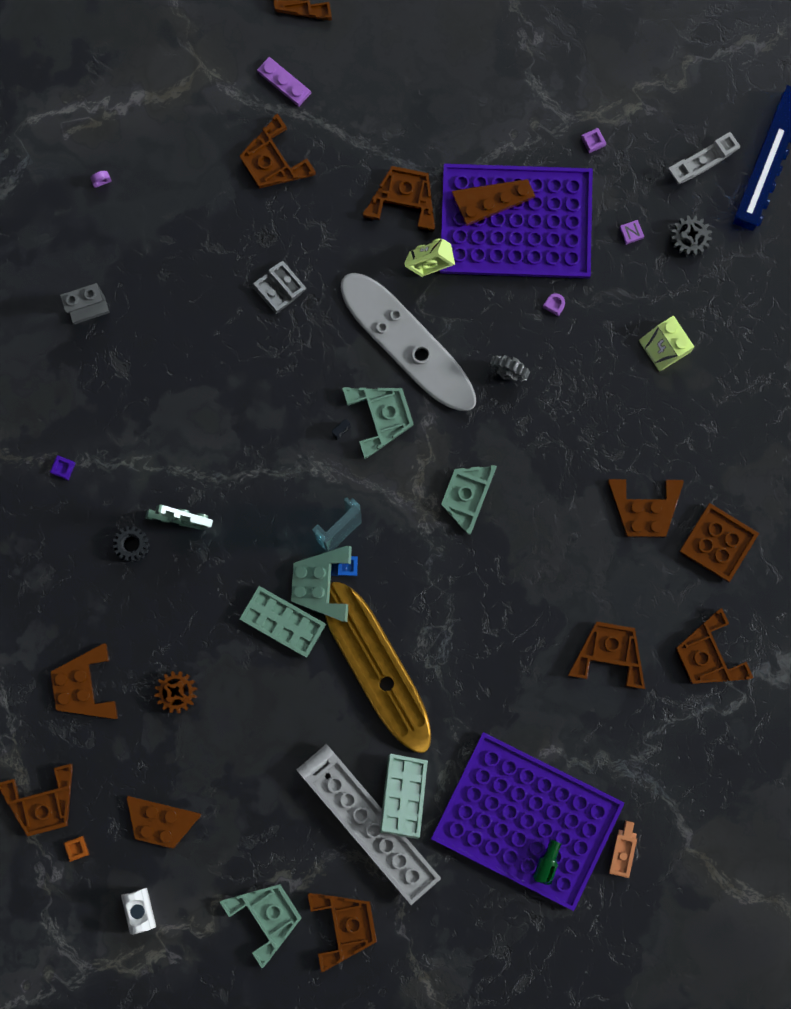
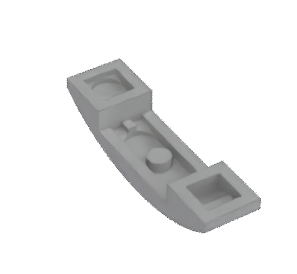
M729 132L715 140L712 145L686 160L679 161L669 167L668 170L677 184H681L715 166L738 150L740 145L732 133Z

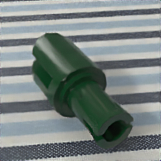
M549 840L546 853L542 858H539L533 876L536 882L545 885L552 883L558 867L556 858L562 845L561 843Z

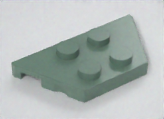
M495 465L455 469L444 495L441 506L468 535L472 533L497 468Z

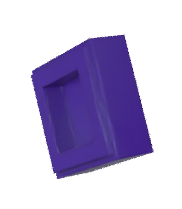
M57 455L50 473L69 480L76 463Z

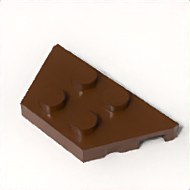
M127 796L134 836L137 840L175 848L201 817V813Z

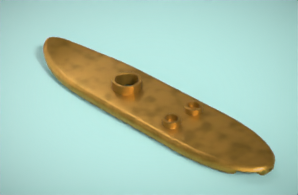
M331 582L329 603L348 604L347 622L325 615L328 627L374 710L392 735L408 749L417 753L426 752L431 743L430 723L424 704L411 678L375 615L362 597L351 587L343 583ZM384 677H390L394 682V687L390 691H384L380 688V681Z

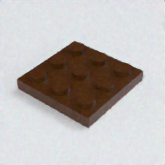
M709 503L679 552L729 583L759 533Z

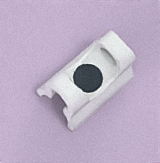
M147 888L121 895L130 934L134 935L156 927Z

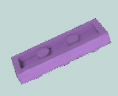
M270 57L257 69V72L298 107L311 94L307 87Z

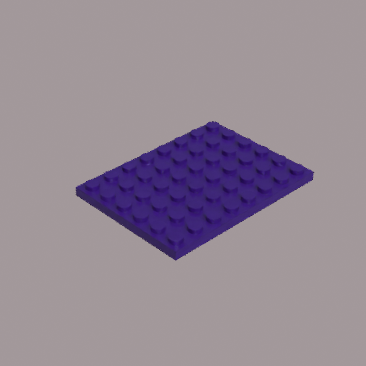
M444 164L441 239L451 244L455 265L440 270V274L590 279L593 168ZM528 179L535 194L534 199L469 226L465 225L451 194L455 190Z
M483 732L431 839L574 911L625 803ZM551 839L562 845L556 858L558 867L553 881L550 885L536 882L533 876L539 858L545 855L549 840Z

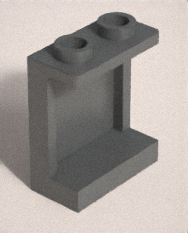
M97 283L60 295L66 313H70L73 324L110 313L105 296Z

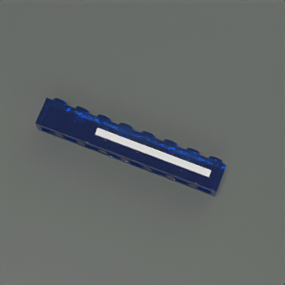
M789 85L786 86L732 222L751 231L756 226L760 227L764 217L761 215L762 210H766L769 205V192L773 193L777 184L774 182L776 176H780L783 168L780 165L782 159L786 160L789 149H787L788 143H791V86Z

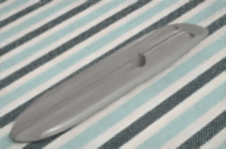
M350 273L344 276L341 281V293L347 308L357 322L425 392L438 402L459 411L473 409L476 405V395L465 372L449 352L385 287L368 276L359 273ZM425 349L428 352V358L424 361L417 360L414 356L416 350Z

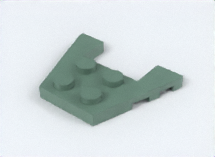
M342 388L347 405L367 400L378 434L376 437L359 441L364 459L370 457L414 425L402 388Z
M157 505L156 511L147 510L145 519L152 520L153 518L161 520V522H172L179 524V526L199 530L211 528L213 522L212 519H208V515L200 513L195 515L185 509H174L164 505Z
M344 546L293 563L291 601L337 620L347 622L348 604L329 603L331 564H351L352 547Z
M281 884L220 901L229 917L247 906L267 936L269 942L252 952L261 968L268 963L302 918Z

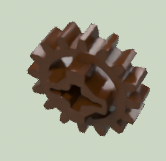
M171 671L170 677L164 674L165 680H158L161 685L155 686V689L159 690L155 697H160L157 703L159 705L164 704L163 710L169 707L170 713H173L175 709L178 713H181V708L188 711L187 705H194L191 700L192 698H197L193 692L198 689L192 687L195 681H188L190 677L188 674L183 677V672L179 671L178 675H176L174 671ZM175 679H179V680H180V681L177 682V684H170V683H169L171 680H175ZM186 685L188 686V689H189V695H188V696L185 694V687H186ZM169 687L173 689L180 688L179 693L183 698L176 695L173 697L174 693ZM164 689L167 690L168 695L166 700L164 698ZM181 700L184 702L180 705H172L175 701Z

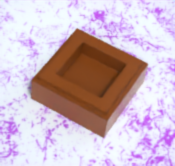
M84 836L64 843L69 862L89 855Z

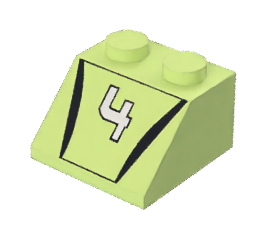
M435 239L430 244L417 246L416 249L409 251L405 261V267L421 277L455 265L451 244L444 239Z
M674 316L657 325L639 340L659 372L691 353L694 345Z

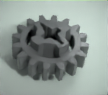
M688 215L685 221L683 218H680L679 224H674V229L671 231V235H673L671 242H676L673 248L679 247V254L684 251L686 252V257H688L689 253H692L693 257H695L697 251L703 254L704 249H708V243L712 240L708 236L711 235L712 231L707 230L709 224L704 225L703 218L698 221L697 216L691 219ZM685 227V231L679 234L680 230ZM703 239V242L698 246V241Z
M496 355L492 356L489 363L491 369L496 370L495 372L505 380L508 379L516 382L519 379L520 381H527L530 374L528 368L524 367L523 363L515 357L506 355L499 357Z

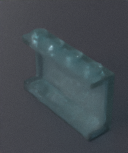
M347 497L344 499L347 513L327 532L318 524L312 529L315 540L326 552L334 550L362 523L360 505L353 498L351 500Z

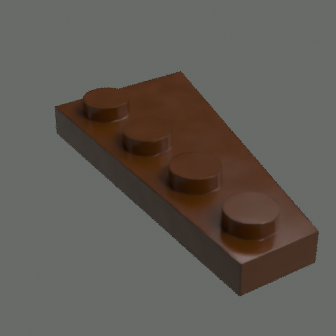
M528 179L451 192L466 226L535 198Z

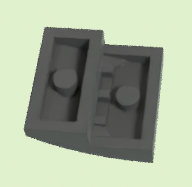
M284 261L269 269L266 275L255 281L252 285L275 314L288 306L306 290V287Z

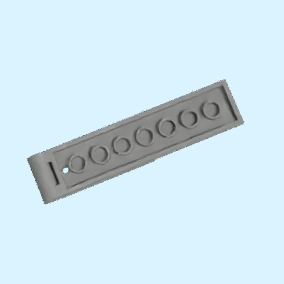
M327 744L296 769L410 905L441 879L406 837L380 833L382 808ZM327 773L331 775L329 779L325 777Z

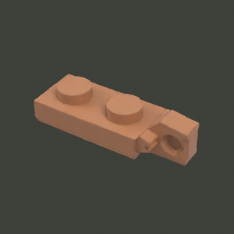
M625 820L624 829L618 831L609 874L626 878L630 876L637 842V834L632 833L634 822Z

